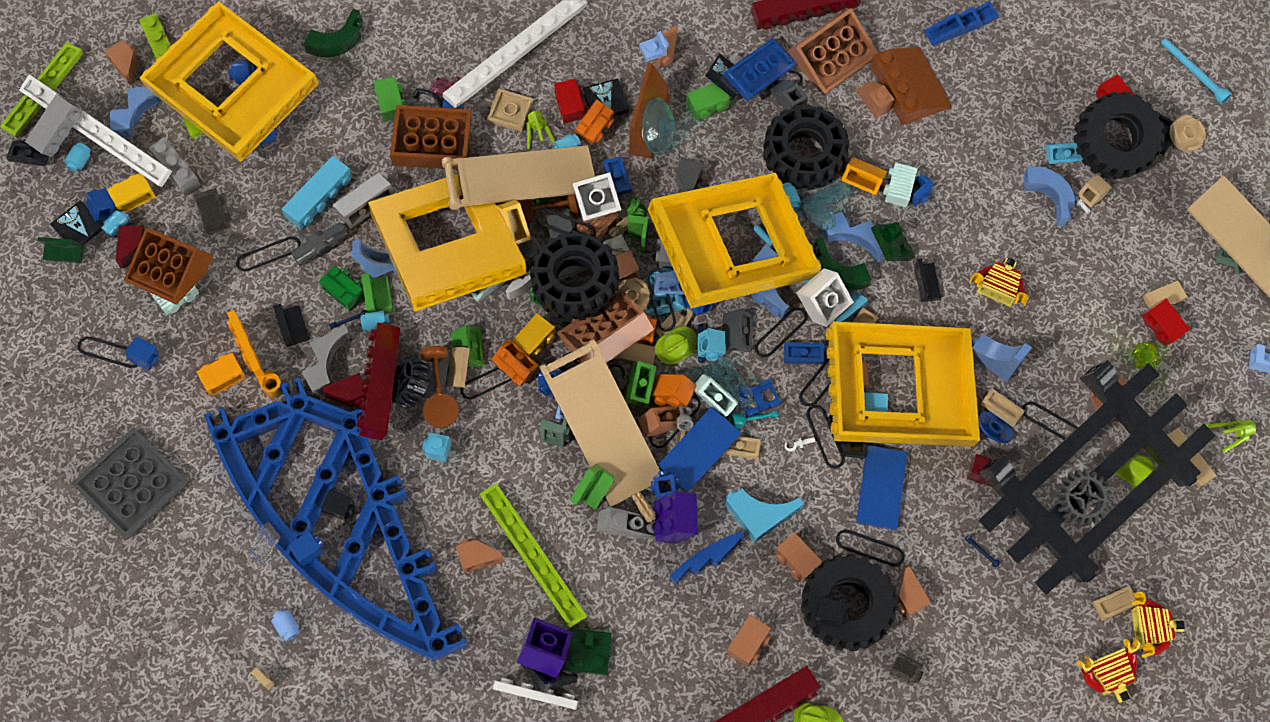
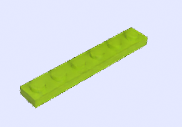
M66 42L37 79L55 91L84 54L82 49ZM24 95L0 125V128L4 132L18 138L42 106L27 95Z

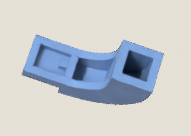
M1027 166L1023 174L1024 191H1036L1048 195L1056 207L1057 226H1065L1067 221L1071 219V208L1075 203L1072 188L1061 175L1050 169Z

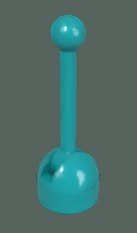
M773 410L771 413L745 417L742 413H733L730 415L731 424L735 428L740 429L744 427L746 421L767 417L777 418L779 414L776 410Z

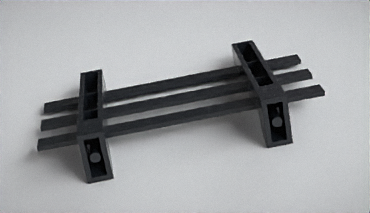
M1108 360L1093 365L1080 377L1082 382L1103 405L1021 481L1015 476L1016 471L1004 455L992 458L978 471L1001 497L978 520L990 533L1014 511L1029 530L1006 551L1012 559L1019 564L1042 542L1058 560L1034 582L1045 595L1052 591L1069 574L1077 582L1088 583L1096 576L1095 572L1099 568L1088 556L1170 478L1178 487H1190L1198 480L1196 477L1201 472L1190 460L1216 435L1205 424H1202L1188 439L1177 447L1162 429L1188 406L1182 398L1175 393L1152 416H1149L1134 400L1160 375L1149 363L1123 386L1118 382L1119 375L1116 369ZM1115 417L1131 435L1092 471L1097 473V478H1104L1102 484L1110 479L1142 448L1159 466L1076 543L1060 526L1066 520L1063 518L1065 511H1058L1062 507L1061 504H1056L1048 512L1032 493ZM1081 482L1077 486H1075L1070 492H1076ZM1091 486L1092 493H1095V489ZM1083 495L1076 496L1081 497L1082 499H1084V501L1088 499ZM1070 500L1072 507L1076 510L1075 502Z

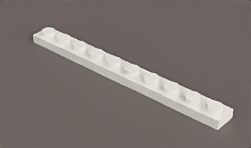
M562 0L443 92V98L455 109L582 11L588 2L586 0Z
M28 75L19 91L46 109L54 96L58 94L31 75ZM82 111L80 118L73 125L76 130L160 187H163L172 173L169 168L85 111Z

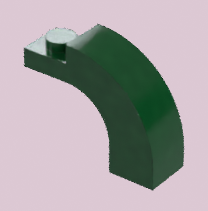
M352 9L345 25L334 33H321L311 29L304 42L306 53L317 57H335L351 50L361 39L359 29L362 27L363 19L361 18L360 11Z
M823 237L815 239L813 252L821 264V270L825 268L837 272L847 290L852 291L869 287L871 278L865 263L850 267L839 265L830 257Z

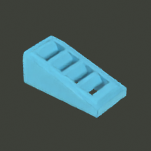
M654 294L653 297L658 315L670 313L666 294ZM669 294L674 312L686 309L684 294ZM650 301L644 312L646 315L654 316V309H651L652 301Z

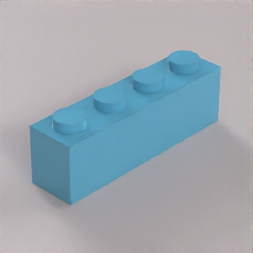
M332 156L281 209L284 217L301 230L305 226H309L314 216L318 212L321 213L325 209L326 204L331 199L337 197L339 190L350 183L352 179L350 168Z

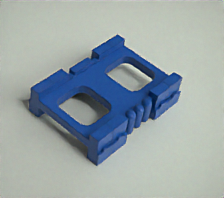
M771 379L760 382L759 386L752 387L750 390L745 388L737 392V397L747 417L782 404L772 385ZM771 389L775 396V399L769 402L764 401L761 394L762 391ZM752 396L757 406L747 409L743 399Z

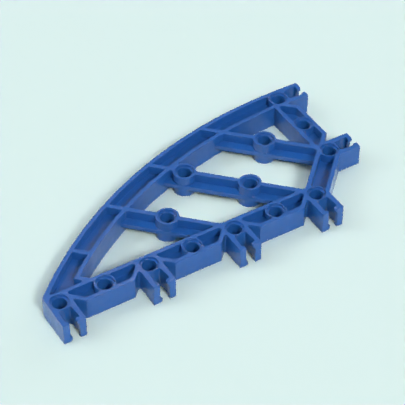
M300 378L294 379L295 387L300 390V393L290 397L288 382L281 384L287 404L276 401L237 416L232 425L227 412L222 407L218 409L220 418L223 419V424L216 427L213 424L215 421L212 417V412L204 414L221 461L244 504L281 554L320 593L341 610L377 634L431 661H436L468 647L464 638L460 642L448 645L446 640L456 633H462L459 624L440 631L442 628L441 621L425 582L420 580L437 572L434 562L420 569L416 565L427 558H432L428 548L411 555L412 549L395 507L391 506L408 499L404 488L400 489V492L388 494V490L398 485L399 487L403 485L399 475L383 481L384 478L368 438L359 436L357 420L362 410L357 409L349 412L307 396ZM299 403H304L301 409H296ZM261 418H266L263 424H258ZM305 420L336 432V435L322 464L316 469V477L297 516L291 521L289 530L266 497L281 467L286 463L287 455ZM356 423L354 428H347L348 424ZM277 429L270 444L264 449L263 458L253 476L239 443ZM223 433H228L226 438L219 439ZM351 452L368 498L349 538L344 543V549L333 573L316 558L302 567L288 545L308 531L313 535L314 527L322 512L321 506L329 489L332 490L338 483L341 470ZM274 453H280L277 459H271V456ZM370 458L367 464H361L362 459ZM326 473L332 474L329 479H322ZM377 494H385L383 499L375 500ZM378 524L414 612L415 618L412 625L391 615L350 588L362 559L366 556L367 548ZM307 525L305 531L298 532L299 526ZM394 529L399 530L397 536H389L390 531ZM353 546H360V550L358 552H350ZM407 566L414 567L413 572L410 574L403 572ZM426 603L429 605L427 611H418L421 604ZM436 642H443L444 647L441 650L433 649Z

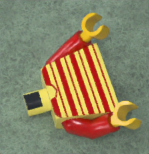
M1006 258L1004 264L996 262L993 266L981 269L974 273L969 280L970 283L973 281L977 284L978 293L1010 307L1013 302L1014 304L1021 302L1023 306H1026L1029 298L1025 292L1024 282L1020 279L1021 272L1014 269L1016 261L1011 258Z
M1143 592L1131 593L1136 598V601H1132L1131 604L1134 606L1139 605L1132 609L1131 613L1135 637L1140 643L1139 649H1143L1145 653L1141 656L1145 658L1152 655H1160L1170 647V642L1175 640V632H1184V621L1182 619L1173 620L1169 609H1164L1162 605L1146 598Z
M1134 637L1131 645L1129 640L1125 639L1123 641L1124 646L1128 648L1126 651L1121 649L1095 661L1084 656L1085 664L1078 660L1077 666L1082 668L1086 685L1096 692L1102 693L1103 696L1114 692L1119 703L1131 699L1126 686L1135 682L1137 671L1136 650L1140 647L1139 641Z

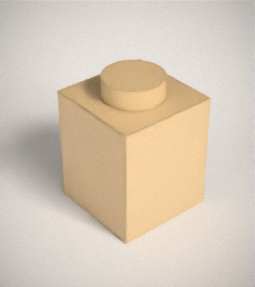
M1097 175L1084 185L1077 196L1088 206L1092 207L1101 201L1112 187Z

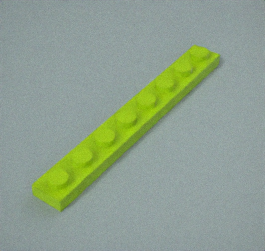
M154 13L139 19L153 53L156 59H158L171 45L157 14ZM182 117L192 139L204 134Z
M496 483L480 493L481 499L569 629L585 620L587 615L498 484Z

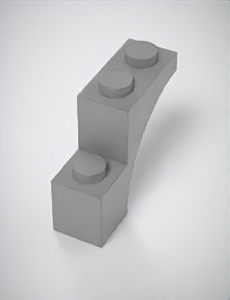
M345 325L336 327L331 330V333L325 336H318L313 342L309 343L319 363L309 365L302 373L315 398L324 394L323 387L331 384L329 369L335 352L342 344L351 339Z

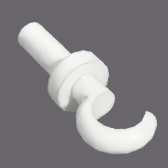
M1073 190V193L1076 194V196H1077V194H1078L1079 192L1076 191V190ZM1077 196L1075 198L1077 201L1076 205H1080L1087 214L1091 211L1084 201Z
M812 437L804 440L798 438V441L794 442L793 448H787L788 442H786L785 449L792 452L797 446L803 448V445L815 442V438Z

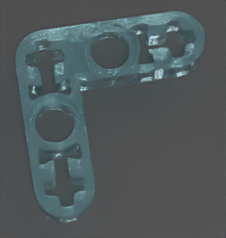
M838 182L805 197L800 203L802 213L822 230L834 228L836 226L835 215L827 206L850 196V184Z
M719 358L687 376L688 379L695 383V379L698 380L703 374L711 375L714 381H720L728 393L738 401V405L741 407H747L753 401L751 389L732 363L726 358ZM719 366L726 367L727 375H725L723 369H719ZM730 379H737L739 383L736 386H731L728 384V381ZM740 389H741V392L743 393V395H744V396H747V399H744V398H741V397H740V392H739Z

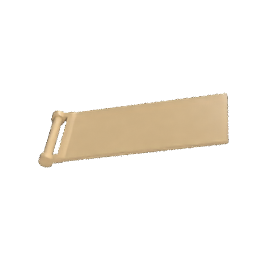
M588 146L452 159L451 157H445L442 159L450 196L449 207L452 210L479 204L575 194L573 183L595 177ZM453 166H458L463 199L461 200L457 197Z
M1222 176L1187 211L1270 298V224L1225 176Z
M592 339L588 341L587 345L552 363L539 366L589 466L592 467L597 463L615 477L614 482L605 495L609 505L614 506L633 494L650 487L651 481H653L654 476L658 475L660 469L596 341ZM591 351L594 352V357L553 378L551 377L550 372Z

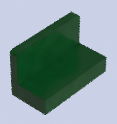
M38 237L37 241L45 244L43 260L82 263L84 244L71 239Z

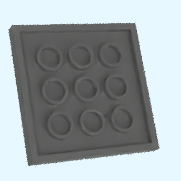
M133 427L71 484L128 540L179 493L189 481Z

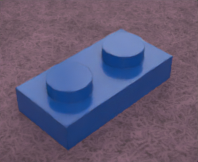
M621 156L604 160L605 173L611 174L617 196L630 193L631 186Z
M784 342V363L823 364L824 343Z

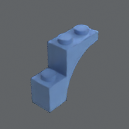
M146 87L128 89L129 109L119 108L110 111V129L123 138L134 137L137 122L144 112L163 101Z
M843 212L821 219L819 228L827 243L833 241L853 242L868 250L877 263L885 260L871 230L874 226L871 220L851 227L849 219L845 218Z
M360 239L352 241L351 255L353 259L358 261L363 270L368 272L372 278L391 271L398 275L387 251L372 248Z
M765 245L752 262L778 257V254ZM775 288L752 294L753 300L758 305L767 307L773 316L783 318L787 314L789 306L779 297Z

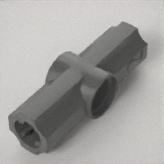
M338 222L323 232L313 233L309 236L307 242L290 252L297 264L302 266L317 256L323 257L325 253L328 254L333 246L348 238L349 234L343 224Z

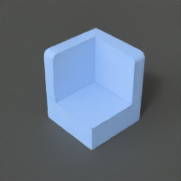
M1257 344L1250 352L1249 369L1270 373V354L1265 353L1264 345Z

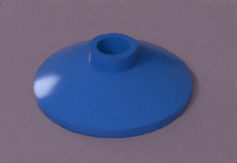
M982 412L978 416L979 426L988 438L1004 444L1009 443L1013 439V432L1009 424L992 412Z

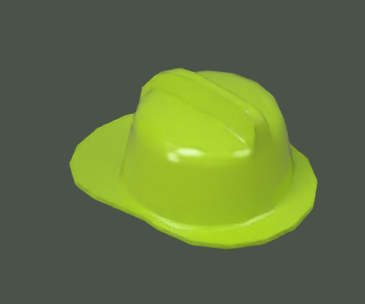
M680 326L661 336L655 345L657 357L665 364L673 365L679 363L694 353L698 345L697 335L691 328L686 326Z
M1136 453L1115 474L1136 487L1154 470V465L1148 457Z
M805 703L794 712V722H843L841 715L835 709L819 704Z

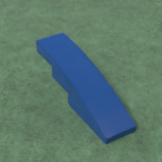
M988 1L975 9L971 7L960 14L954 13L924 30V33L931 45L934 46L976 30L998 19L999 15L992 3Z
M741 531L702 549L670 575L669 580L676 585L689 571L696 577L709 562L716 568L743 540L745 534Z

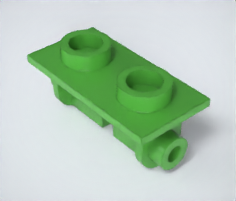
M640 196L636 200L632 198L627 205V219H629V215L646 217V206L640 202Z

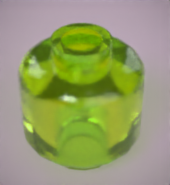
M1150 342L1137 344L1135 346L1136 349L1132 352L1136 367L1142 369L1149 363L1156 370V366L1161 363L1157 346Z

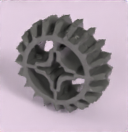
M1076 470L1075 474L1070 472L1068 473V478L1063 477L1061 479L1063 484L1057 485L1061 492H1055L1056 496H1060V500H1056L1055 503L1062 506L1058 509L1059 512L1065 511L1063 518L1070 517V523L1077 521L1079 526H1082L1084 523L1089 526L1092 524V521L1098 523L1099 517L1105 518L1106 515L1103 511L1110 510L1106 504L1112 503V500L1107 499V496L1111 495L1112 492H1106L1105 489L1108 488L1109 484H1102L1103 477L1097 478V473L1092 472L1090 474L1089 470H1084L1083 472ZM1081 481L1080 486H1078V490L1074 493H1071L1070 490L1072 486L1076 482ZM1091 486L1095 489L1097 495L1092 493ZM1083 495L1084 497L1089 498L1090 500L1084 501V499H1082L1081 497L1076 496ZM1070 500L1075 502L1076 510L1072 507ZM1097 503L1094 510L1086 515L1089 505Z

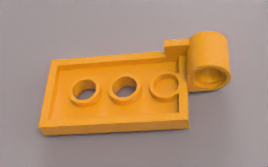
M235 310L228 312L227 315L230 320L226 322L234 335L238 348L242 352L241 355L250 372H254L268 397H280L283 394L281 388L283 383L279 376L274 374L272 369L264 372ZM277 383L275 388L268 389L270 384Z

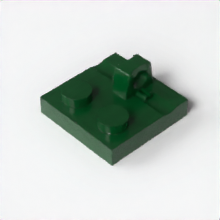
M894 222L890 225L875 224L871 228L886 261H911L915 258L912 247L903 235L899 222Z
M570 629L573 634L567 652L565 672L607 676L612 633Z

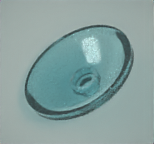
M652 98L647 103L643 114V136L650 152L655 155H662L670 148L673 142L676 123L669 104L662 98Z

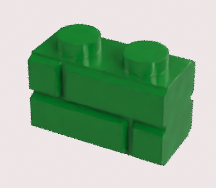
M333 266L319 281L321 288L349 311L364 298L363 284L357 279L353 281L350 278V274L344 268L339 269Z

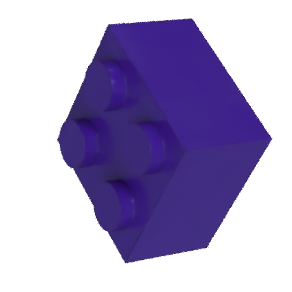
M675 491L654 502L653 510L656 515L654 533L656 542L678 544L698 535L696 494Z
M534 617L525 635L517 663L557 678L565 662L573 632Z

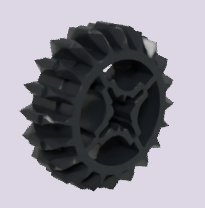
M410 354L400 361L394 376L393 403L410 409L420 402V399L424 397L425 391H427V386L430 384L431 368L428 360L424 359V357Z

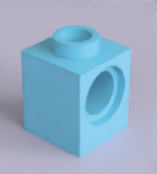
M708 328L698 334L699 357L715 361L726 354L724 331Z

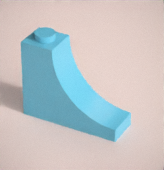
M740 489L738 492L734 490L726 496L725 502L727 509L754 543L800 511L805 504L800 497L785 504H767L752 498L743 489Z

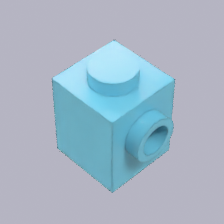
M429 432L428 439H424L422 450H425L426 457L447 462L451 446L449 436Z

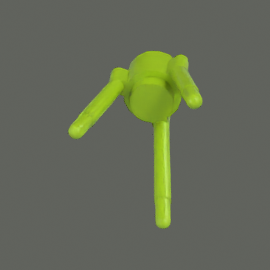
M533 111L529 113V122L526 123L527 149H531V129L538 131L540 141L544 140L541 130L543 126L554 145L556 140L547 125L546 119H543L542 112Z
M1250 419L1205 424L1208 428L1234 426L1233 428L1223 430V433L1235 432L1236 436L1241 437L1222 450L1223 453L1244 441L1250 440L1249 436L1256 433V426Z

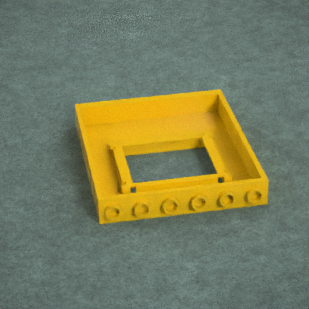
M219 1L214 6H211L208 12L198 19L188 31L184 32L182 37L175 44H172L140 77V80L148 90L239 162H242L319 84L313 72ZM226 42L258 68L217 107L188 85L185 80Z
M776 173L653 198L648 207V212L690 308L811 280L821 270V264L813 252L812 245L808 242L805 230L801 227L797 213L793 210L790 198L786 195L783 184ZM756 207L778 257L734 267L712 217Z
M459 174L454 175L457 197L460 200L459 196L462 195L463 198ZM446 178L368 202L373 221L414 312L527 274L525 260L495 203L464 207L477 232L476 234L423 251L419 250L406 220L449 207L450 196Z
M835 321L827 328L826 340H829L827 358L830 359L828 377H831L829 396H832L830 415H833L830 430L831 434H834V441L945 446H975L980 441L971 328ZM862 354L913 356L917 413L865 411Z

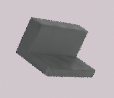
M742 309L724 313L722 331L725 332V350L736 348L743 352L752 351L753 315Z

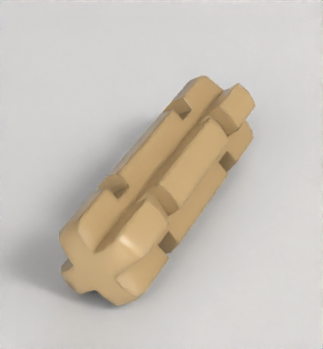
M625 217L616 224V227L613 226L608 229L609 237L614 238L619 236V233L622 234L627 231L629 219Z
M641 492L633 494V502L637 505L647 522L656 520L655 512L646 498H644V495Z

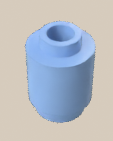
M281 609L273 614L274 618L271 622L285 642L300 634V627L290 610L285 611Z

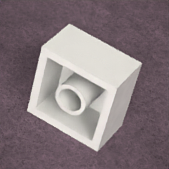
M610 173L573 183V189L584 223L621 212Z
M825 268L796 292L811 320L825 327L854 303L839 274Z

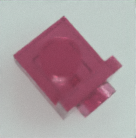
M456 76L451 83L445 78L437 77L431 83L429 90L443 96V92L458 82L461 77Z

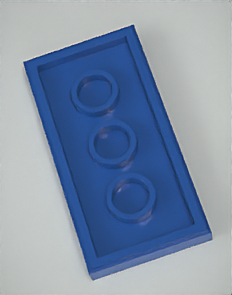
M773 37L725 71L723 75L749 102L795 68L797 63Z
M711 407L658 464V467L662 471L670 470V473L675 472L676 477H680L681 488L688 493L742 433Z
M867 445L856 523L897 530L907 452Z

